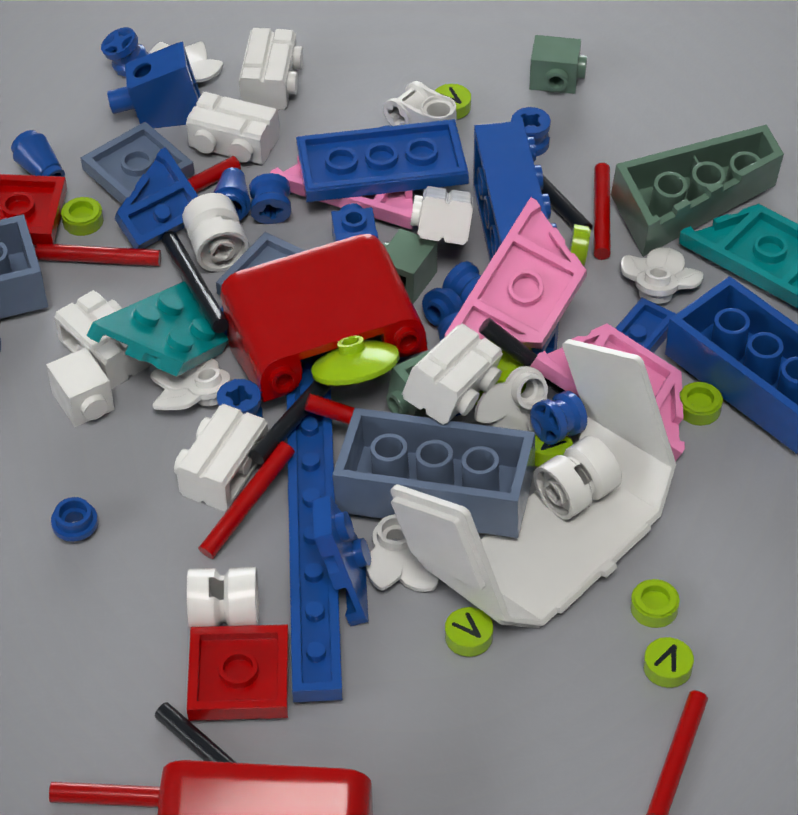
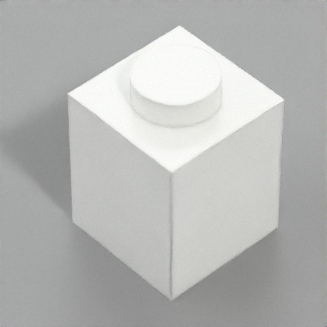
M87 347L46 364L52 394L74 427H78L91 420H96L104 414L115 410L110 380Z

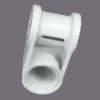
M411 82L406 87L405 93L398 98H390L383 106L384 115L392 126L455 119L457 126L455 101L428 88L422 82Z

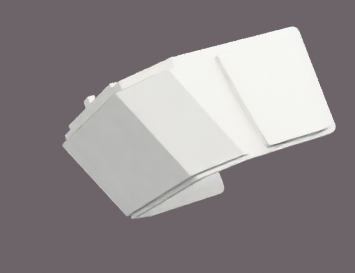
M568 339L562 344L576 389L588 416L587 426L581 432L579 440L585 436H594L600 439L614 454L622 473V483L619 487L601 499H592L589 507L571 519L564 520L557 517L549 510L536 490L528 497L518 538L486 534L480 539L471 513L466 507L398 484L391 488L390 492L393 497L391 504L411 553L417 557L419 563H422L425 569L499 624L537 629L544 626L557 613L562 614L601 576L607 578L617 569L616 562L651 530V525L661 517L676 462L644 361L640 356Z

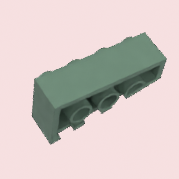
M765 124L618 163L615 168L611 197L642 256H645L653 249L660 248L679 238L680 231L684 228L691 226L694 230L774 187L784 153L769 127Z

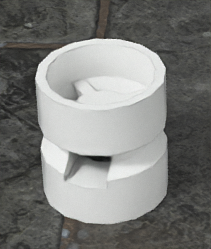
M207 193L191 200L185 207L182 214L183 223L191 240L196 260L202 268L214 272L226 271L249 249L245 232L239 222L235 206L229 197L221 193Z
M585 436L568 447L564 452V456H554L537 467L534 471V483L542 501L557 517L566 520L571 519L589 507L592 499H601L619 487L622 483V473L614 454L607 445L594 436Z
M257 567L229 568L226 575H220L216 568L189 569L187 574L189 630L191 627L220 626L221 623H226L228 626L259 625Z

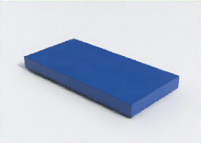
M455 119L296 137L297 152L307 202L426 189L427 186L447 187L469 184V172Z

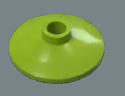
M349 336L338 341L337 349L331 350L318 358L312 365L311 372L314 380L325 385L339 386L361 383L379 377L394 368L400 359L399 351L396 346L390 343L364 341L362 336Z

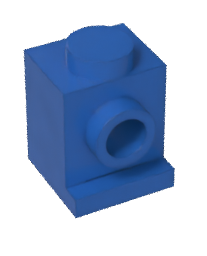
M351 203L344 205L339 211H331L333 242L360 234H371L378 238L372 207L362 208L358 204Z

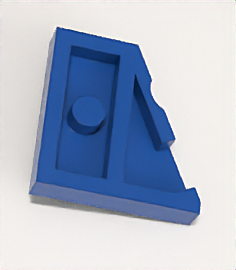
M166 147L158 152L155 161L139 179L133 192L125 199L115 215V221L133 248L144 249L156 243L169 231L177 232L185 228L182 217L184 209L191 200L198 197V194Z
M331 495L312 500L314 540L326 564L334 589L346 588V619L350 626L369 622L366 566L371 565V554L368 544L364 538L357 537L348 512H341Z

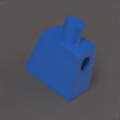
M183 41L128 62L125 65L127 86L107 91L113 114L135 109L140 124L146 122L153 129L186 125L188 115L193 107H196V103L201 96Z

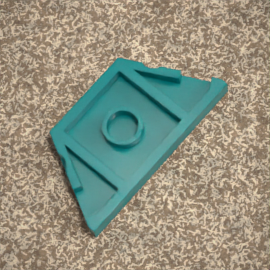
M756 204L742 209L739 213L726 214L714 218L711 227L694 231L689 226L680 231L679 244L798 308L797 223L761 204Z
M185 281L93 321L86 335L98 343L102 336L105 335L128 345L125 351L126 355L139 361L151 363L156 368L176 377L222 354L229 341L224 332L216 333L213 331Z

